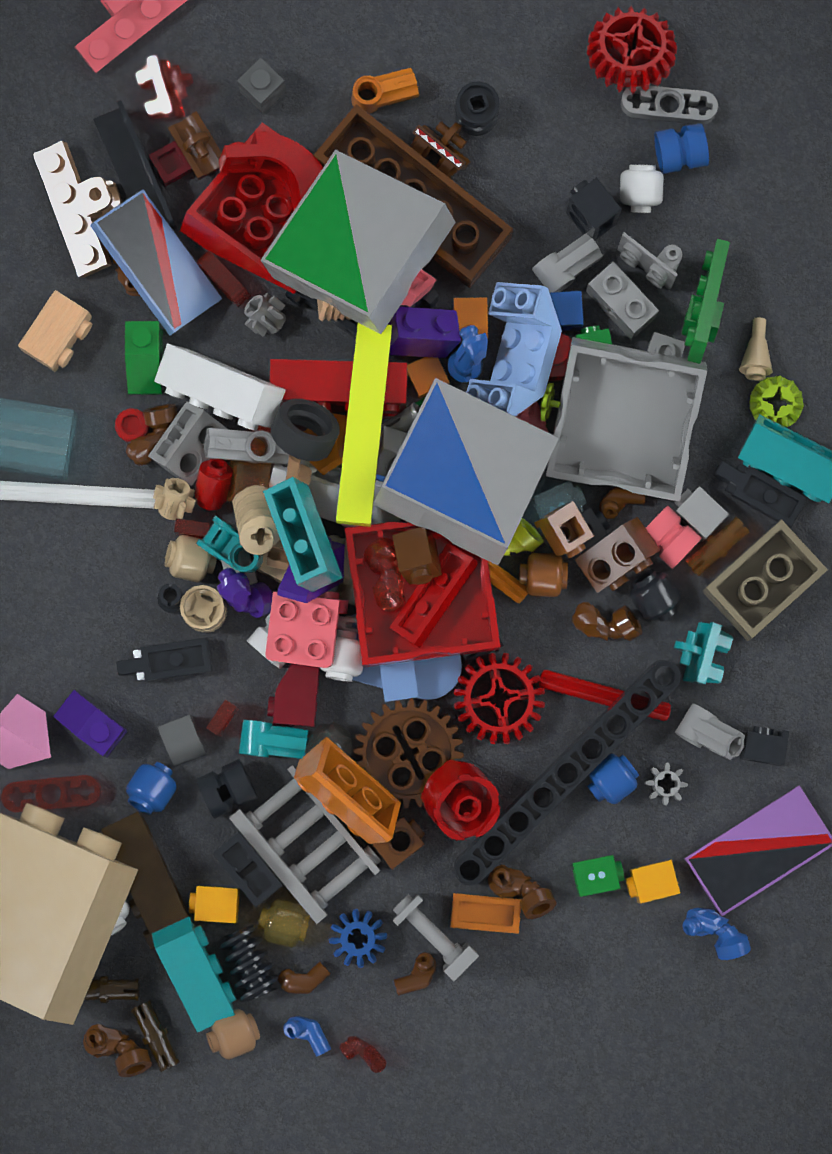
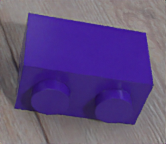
M399 307L388 325H392L389 355L446 358L461 342L457 310Z

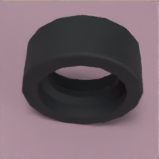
M290 399L283 402L271 425V436L276 445L285 453L305 461H320L327 458L340 434V426L335 416L325 407L306 399ZM293 424L304 426L312 430L318 436L307 434L299 430Z

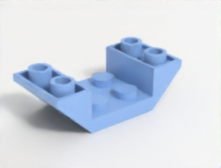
M496 282L488 315L505 321V329L493 367L491 380L470 379L466 393L513 416H517L544 396L562 330L547 287Z

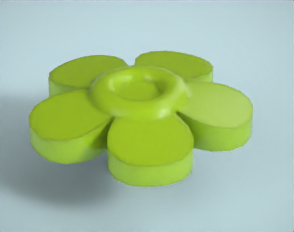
M554 383L548 384L542 397L541 421H546L549 418L552 407L560 408L561 402L554 400Z

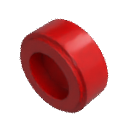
M126 409L115 420V430L118 436L127 443H131V440L137 437L146 436L149 432V426L145 425L143 412L138 409Z

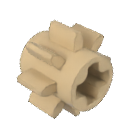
M166 479L164 487L161 485H156L153 495L155 503L153 508L158 509L160 515L166 519H183L184 512H193L196 501L193 498L195 490L190 489L189 484L182 479Z

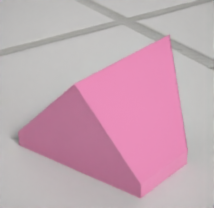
M19 694L0 713V764L7 769L51 758L46 712Z

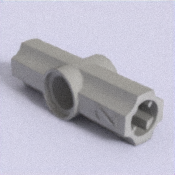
M207 428L204 446L205 458L247 461L253 464L273 463L288 465L289 454L276 445L271 433L265 431L251 432ZM254 438L262 440L265 444V452L262 456H256L251 451L250 444ZM301 460V464L308 466L309 461Z

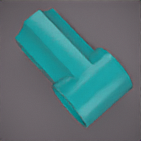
M243 720L239 754L258 757L273 755L302 759L306 755L309 731L298 728L273 726V723Z

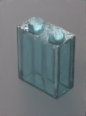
M0 398V470L67 481L78 414L75 410Z

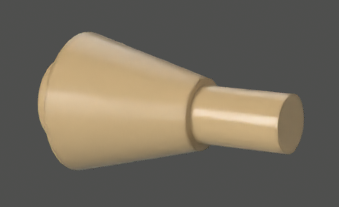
M761 317L753 319L752 338L749 340L739 371L745 374L747 379L755 381L764 380L766 376L773 373L767 340L765 339L766 319Z

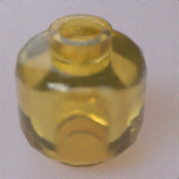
M276 899L271 903L269 909H262L258 928L264 929V939L266 942L294 948L299 941H305L310 915H307L305 909L298 903Z

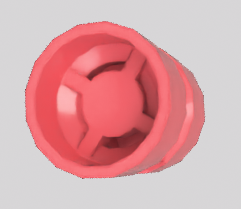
M667 506L646 527V530L660 549L659 557L673 569L702 537L689 525L682 527L680 525L681 517Z

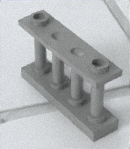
M292 765L287 770L294 777L296 768ZM292 779L253 813L249 811L245 814L239 809L229 819L315 923L318 924L328 915L324 910L328 906L327 902L368 867L374 875L379 873L381 870L376 865L381 860L369 845L362 849L337 817L327 812L322 803L311 793L307 794L316 805L275 839L271 837L269 840H266L259 831L263 827L261 823L302 790L297 781ZM325 815L338 831L297 865L293 863L289 867L280 857L285 853L283 849ZM347 841L359 855V858L320 891L315 889L310 893L302 883L307 879L305 875Z
M408 894L394 908L393 911L397 915L394 917L393 922L398 926L406 918L443 955L445 962L443 971L455 981L479 955L467 942L462 947L458 943L454 945L417 908L423 901V898L419 894L414 898Z

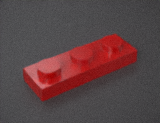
M450 543L446 544L438 556L442 575L432 578L426 584L418 585L389 627L419 648L478 564L474 558Z

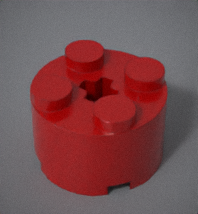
M457 760L446 761L442 767L438 768L430 776L421 793V800L429 816L444 834L455 840H465V838L472 836L477 838L486 834L494 826L500 814L498 790L478 767L467 762Z

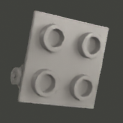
M624 232L617 249L621 252V259L633 268L638 265L648 273L646 278L656 287L661 289L664 286L670 291L678 275L676 270L682 259L681 249L676 245H668L658 257H655Z

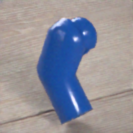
M295 1016L289 1018L284 1024V1034L290 1039L308 1040L316 1057L331 1050L316 1020Z

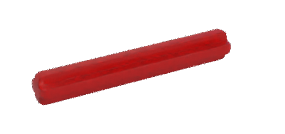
M543 670L540 677L541 680L539 681L541 688L610 706L624 692L623 690L549 670ZM634 693L631 696V705L635 709H643L648 704V697ZM662 701L647 717L661 721L668 720L671 704Z

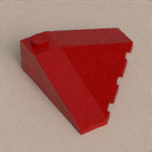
M262 122L245 143H251L255 132L278 133ZM262 172L219 173L187 210L180 231L206 250L293 294L296 293L297 290L274 279L260 261L293 213L291 198L287 189L278 179Z

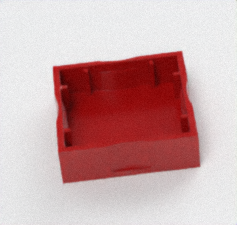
M386 522L371 524V527L356 526L345 528L363 667L500 650L488 560L453 544L446 537L428 529L435 538L438 556L446 544L450 543L474 558L478 564L419 648L389 628L418 586L417 584L410 585L399 572L392 535L415 529L419 526L412 523Z

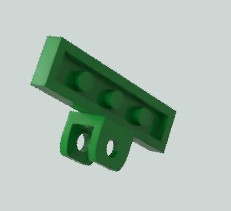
M717 239L713 252L706 251L702 270L707 271V275L700 276L696 295H691L681 335L686 336L684 346L690 347L687 361L700 364L707 342L714 343L724 307V303L717 301L729 249V241Z

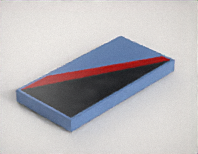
M144 190L124 201L90 225L169 336L222 299Z

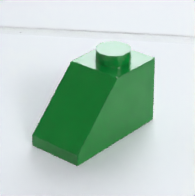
M125 321V363L128 395H162V385L154 382L163 352V329L159 321Z

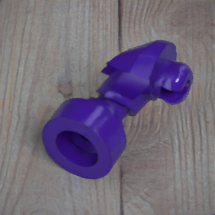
M226 568L219 573L218 579L221 583L217 586V591L235 611L249 613L254 618L270 614L273 594L265 583L258 582L250 585L246 574L243 572L236 573L233 568Z

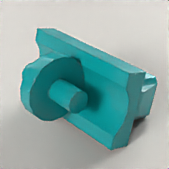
M699 622L696 633L688 631L685 643L675 641L674 649L682 651L679 664L686 666L683 681L695 684L721 683L724 666L712 663L715 651L728 653L733 641V636L721 630L722 625L710 622V624Z

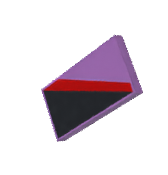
M799 785L691 853L684 860L720 916H724L832 847V835Z

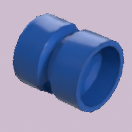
M702 123L683 126L678 133L673 128L654 132L656 157L662 174L681 171L683 165H687L689 169L709 165L708 143Z

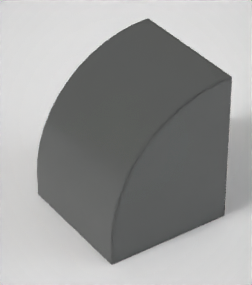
M191 715L158 727L174 766L206 755Z

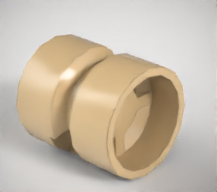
M194 586L186 591L181 599V616L191 628L198 632H214L226 620L228 612L226 602L219 592L210 586Z

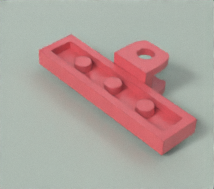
M100 0L112 17L78 43L75 49L94 73H97L187 0Z

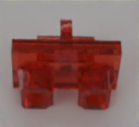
M157 55L146 58L148 65L138 70L135 74L141 89L149 90L155 87L157 92L156 97L145 101L148 116L153 119L171 117L176 120L185 117L181 99L188 97L186 87L194 82L192 74H182L179 65L170 66L169 60H159Z

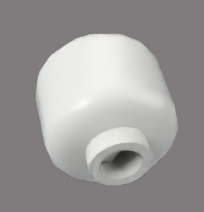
M629 165V170L623 171L620 176L621 203L631 205V212L650 213L651 206H657L663 201L664 176L662 172L656 171V165Z
M337 630L333 664L329 668L320 667L322 671L326 672V678L352 682L353 677L362 674L363 665L360 642L356 640V633Z

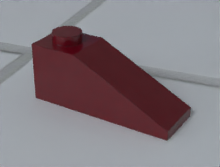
M300 664L290 665L276 688L275 697L269 696L267 716L273 717L274 725L315 728L320 667Z

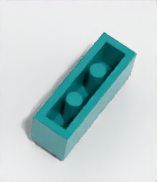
M759 414L741 448L738 458L743 460V464L746 467L750 465L759 471L763 470L773 475V479L781 485L787 487L793 485L803 490V494L813 501L821 502L823 500L830 503L832 499V450Z
M291 477L264 490L265 499L296 584L314 592L343 578L309 485L295 477Z
M187 917L152 933L155 950L197 1033L213 1026L217 1020L234 1016L232 1002L237 1000L229 981L222 983L218 974L222 973L223 970L215 953L208 955L204 947L209 942L201 925L194 927L190 917Z

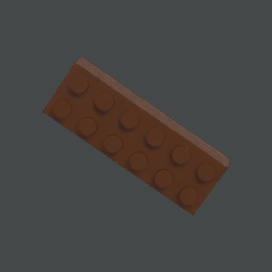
M357 104L314 154V157L324 167L333 152L337 150L445 203L456 223L432 259L468 288L473 286L512 238V227Z

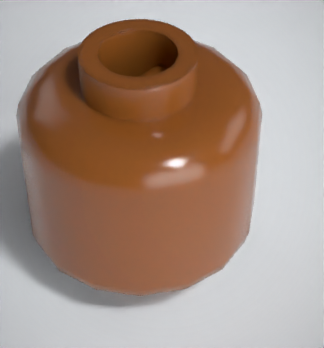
M534 552L529 555L527 564H520L519 584H526V591L530 596L557 597L562 589H567L568 562H563L561 556L557 557L555 553Z

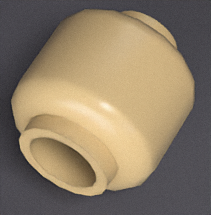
M180 535L175 541L171 540L169 542L165 556V567H169L170 574L173 577L200 582L207 573H213L217 558L196 544L198 539L201 538Z

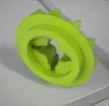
M782 376L767 377L754 387L749 401L750 410L755 420H757L760 414L786 428L798 420L804 407L802 392L795 385L794 381H790ZM777 390H780L781 400L791 405L781 406L776 416H774L773 405L763 400L773 399Z

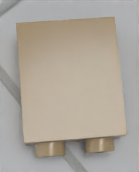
M26 803L20 819L0 813V1000L43 1020L74 1025L138 869L115 860L121 847V842L83 827L79 839L75 843L58 835L65 818Z

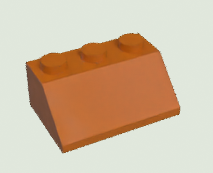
M325 737L299 760L294 779L300 788L315 796L322 803L326 811L340 818L355 836L361 837L368 844L385 843L393 838L401 802L328 737Z

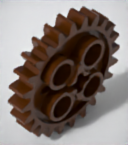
M413 698L407 700L406 706H402L399 700H395L394 708L392 709L383 702L381 703L383 710L381 715L372 710L370 711L374 720L372 724L365 721L361 722V725L366 730V734H355V738L362 742V746L353 748L354 753L362 755V758L355 762L360 767H365V771L395 798L402 799L404 808H408L410 799H415L417 805L422 807L421 793L430 776L438 768L442 767L446 761L464 757L463 752L454 748L463 743V740L457 737L452 738L451 735L458 730V727L456 725L446 727L450 719L448 713L437 717L440 707L435 705L428 711L426 699H422L418 707L415 706ZM420 721L424 723V732L420 737L411 738L407 735V727L411 722ZM393 726H399L410 748L417 747L413 751V756L424 775L422 779L417 778L406 756L400 758L404 751L393 731ZM390 737L394 740V748L391 752L383 754L377 751L376 744L380 738ZM429 751H436L440 755L438 765L432 768L423 766L422 758L424 754ZM406 767L409 769L410 777L405 783L399 784L392 780V773L396 768Z

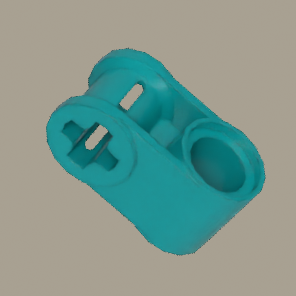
M215 515L212 519L214 524L203 540L198 539L196 544L235 570L243 573L257 571L263 563V555H254L253 562L249 566L242 567L238 562V554L244 548L240 544L238 530Z

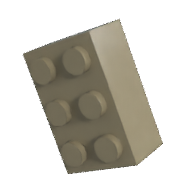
M781 519L702 592L739 633L749 641L828 569Z

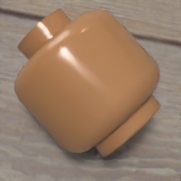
M235 1009L234 1016L215 1021L214 1025L211 1026V1032L206 1033L211 1051L213 1053L219 1051L221 1056L227 1060L253 1051L256 1046V1040L260 1039L254 1017L251 1013L246 1014L241 1009Z

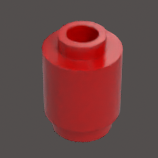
M209 459L200 464L194 495L196 503L203 509L218 510L227 501L233 470L224 460Z

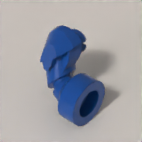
M470 325L460 330L459 334L463 340L462 344L448 360V371L452 378L459 382L468 383L470 379H477L483 369L482 359L486 358L488 338L486 333L478 334V329L475 325Z
M696 907L688 910L682 925L684 932L691 936L718 935L719 938L714 944L718 959L731 960L751 951L748 936L740 933L734 925L728 924L729 919L720 916L714 909Z

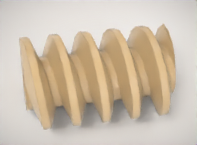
M259 485L246 487L236 494L232 500L240 544L245 551L254 555H263L269 552L280 540L263 493L268 488Z

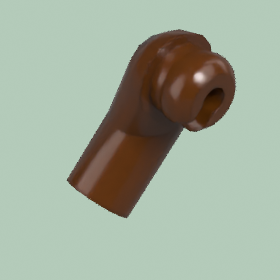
M614 487L601 500L599 511L606 519H614L626 504L644 505L645 495Z
M423 952L416 957V962L410 975L394 979L398 996L429 986L437 968L436 960L430 953Z
M319 961L306 974L295 973L291 969H284L278 976V982L287 993L309 994L331 973Z

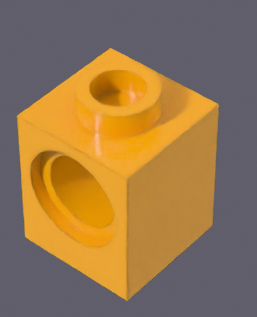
M672 860L629 870L631 877L625 878L630 898L636 897L637 902L640 904L680 894Z
M197 886L196 893H190L189 913H195L194 921L238 923L240 888Z

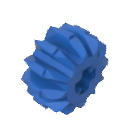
M353 909V922H350L347 915L343 913L340 915V919L346 927L342 928L337 924L331 926L333 931L341 933V937L329 939L330 944H342V947L335 950L334 956L338 957L344 951L349 953L344 960V965L349 966L353 956H357V966L362 968L364 966L363 955L365 954L371 963L377 961L375 955L370 951L372 948L381 953L385 951V947L375 943V939H386L387 933L375 934L374 930L381 927L383 922L382 920H377L370 926L368 922L372 917V912L367 911L364 920L359 921V910ZM358 928L361 930V934H367L368 942L362 943L364 947L356 948L355 942H349V934H354L353 929Z

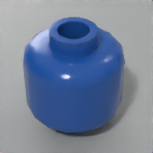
M609 754L589 774L592 783L587 787L599 802L606 799L610 804H617L637 788L636 778L639 774L624 755L618 757L615 754Z
M155 762L154 766L150 764L139 766L126 786L129 804L147 815L164 810L177 789L176 782L171 777L173 774L172 770L159 762Z

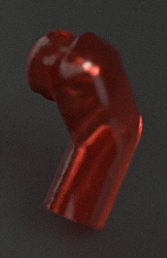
M349 1036L346 1042L340 1044L339 1049L348 1060L353 1059L355 1055L359 1054L373 1072L379 1073L385 1069L386 1060L380 1052L359 1037Z

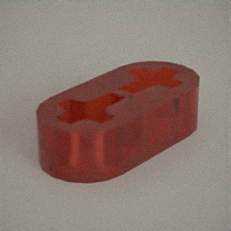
M209 250L196 261L200 269L236 307L239 308L251 297L245 287Z

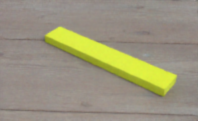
M360 323L357 326L336 523L371 527L392 325H387L382 334Z

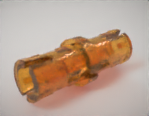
M735 516L715 536L710 535L706 538L707 543L689 559H686L685 562L700 577L720 557L724 559L729 555L727 551L750 532Z

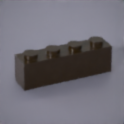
M138 811L102 828L103 835L122 843L115 860L138 869L130 888L133 899L129 900V905L137 919L142 917L146 924L147 930L143 931V934L150 949H155L152 933L187 917H190L195 927L142 812Z

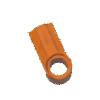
M407 68L376 77L369 75L358 78L352 90L351 100L353 107L357 104L368 114H371L379 107L419 97L415 74L412 68ZM363 89H368L374 92L376 97L366 101L360 98L358 93Z

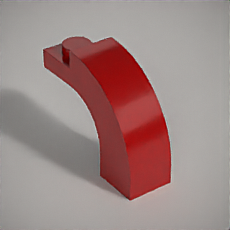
M255 132L250 144L234 142L225 145L218 161L220 173L262 172L275 177L287 189L293 211L323 169L317 158L305 147L290 138L268 132Z

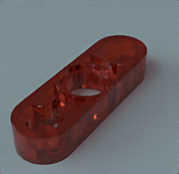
M89 775L16 781L4 787L1 800L4 807L9 811L23 812L26 803L33 805L34 799L22 800L21 806L16 807L15 802L9 801V795L14 794L17 787H19L22 793H33L31 785H37L35 797L39 804L37 807L45 810L82 807L95 804L101 797L102 788L99 781ZM71 781V789L81 788L83 781H87L88 786L94 787L95 791L89 794V800H84L83 795L76 794L70 795L71 803H66L68 790L65 782ZM49 784H56L61 790V797L54 804L45 802L42 797L44 787Z

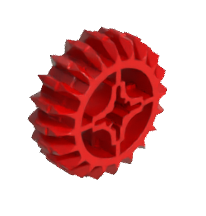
M632 5L628 8L627 13H623L619 7L616 9L614 16L606 13L603 17V22H596L594 31H591L588 38L587 55L589 57L590 69H596L595 75L597 79L605 78L606 87L613 83L617 84L618 92L622 91L624 87H630L629 90L632 95L636 91V87H641L645 92L649 89L650 83L658 87L662 78L667 79L676 61L677 45L674 42L675 35L674 31L668 30L667 20L658 22V13L656 12L648 16L645 7L640 13L634 12ZM634 43H636L635 50H632Z
M490 653V664L486 666L481 657L477 658L476 663L480 669L475 671L473 667L467 665L465 670L471 678L468 680L462 676L458 677L457 681L466 686L465 690H454L455 696L464 697L463 702L454 703V709L465 708L466 713L458 717L459 722H464L470 718L472 723L467 726L466 731L471 733L476 726L481 730L477 736V739L480 741L483 740L486 732L491 733L490 744L493 745L496 744L497 734H502L504 744H509L510 737L508 733L513 732L515 738L521 740L523 736L519 730L520 727L523 726L526 731L532 732L534 728L527 720L531 718L535 721H540L541 716L533 712L534 707L539 709L545 707V702L535 701V696H541L545 693L544 688L534 689L532 686L541 680L540 676L537 675L531 679L527 677V674L533 669L530 664L523 671L518 669L522 660L520 657H516L513 665L507 664L509 659L508 653H503L501 663H496L495 654ZM500 671L516 676L522 682L525 689L510 690L503 685ZM490 673L491 690L485 695L471 698V691L477 680L483 675ZM495 681L498 683L499 690L503 691V694L506 692L508 696H517L511 697L504 702L502 708L503 716H501L500 708L495 707L496 703L492 705L490 701L482 702L489 700V698L495 695ZM527 699V707L523 716L515 723L509 725V705ZM487 707L492 709L497 716L499 727L483 722L475 714L473 708Z

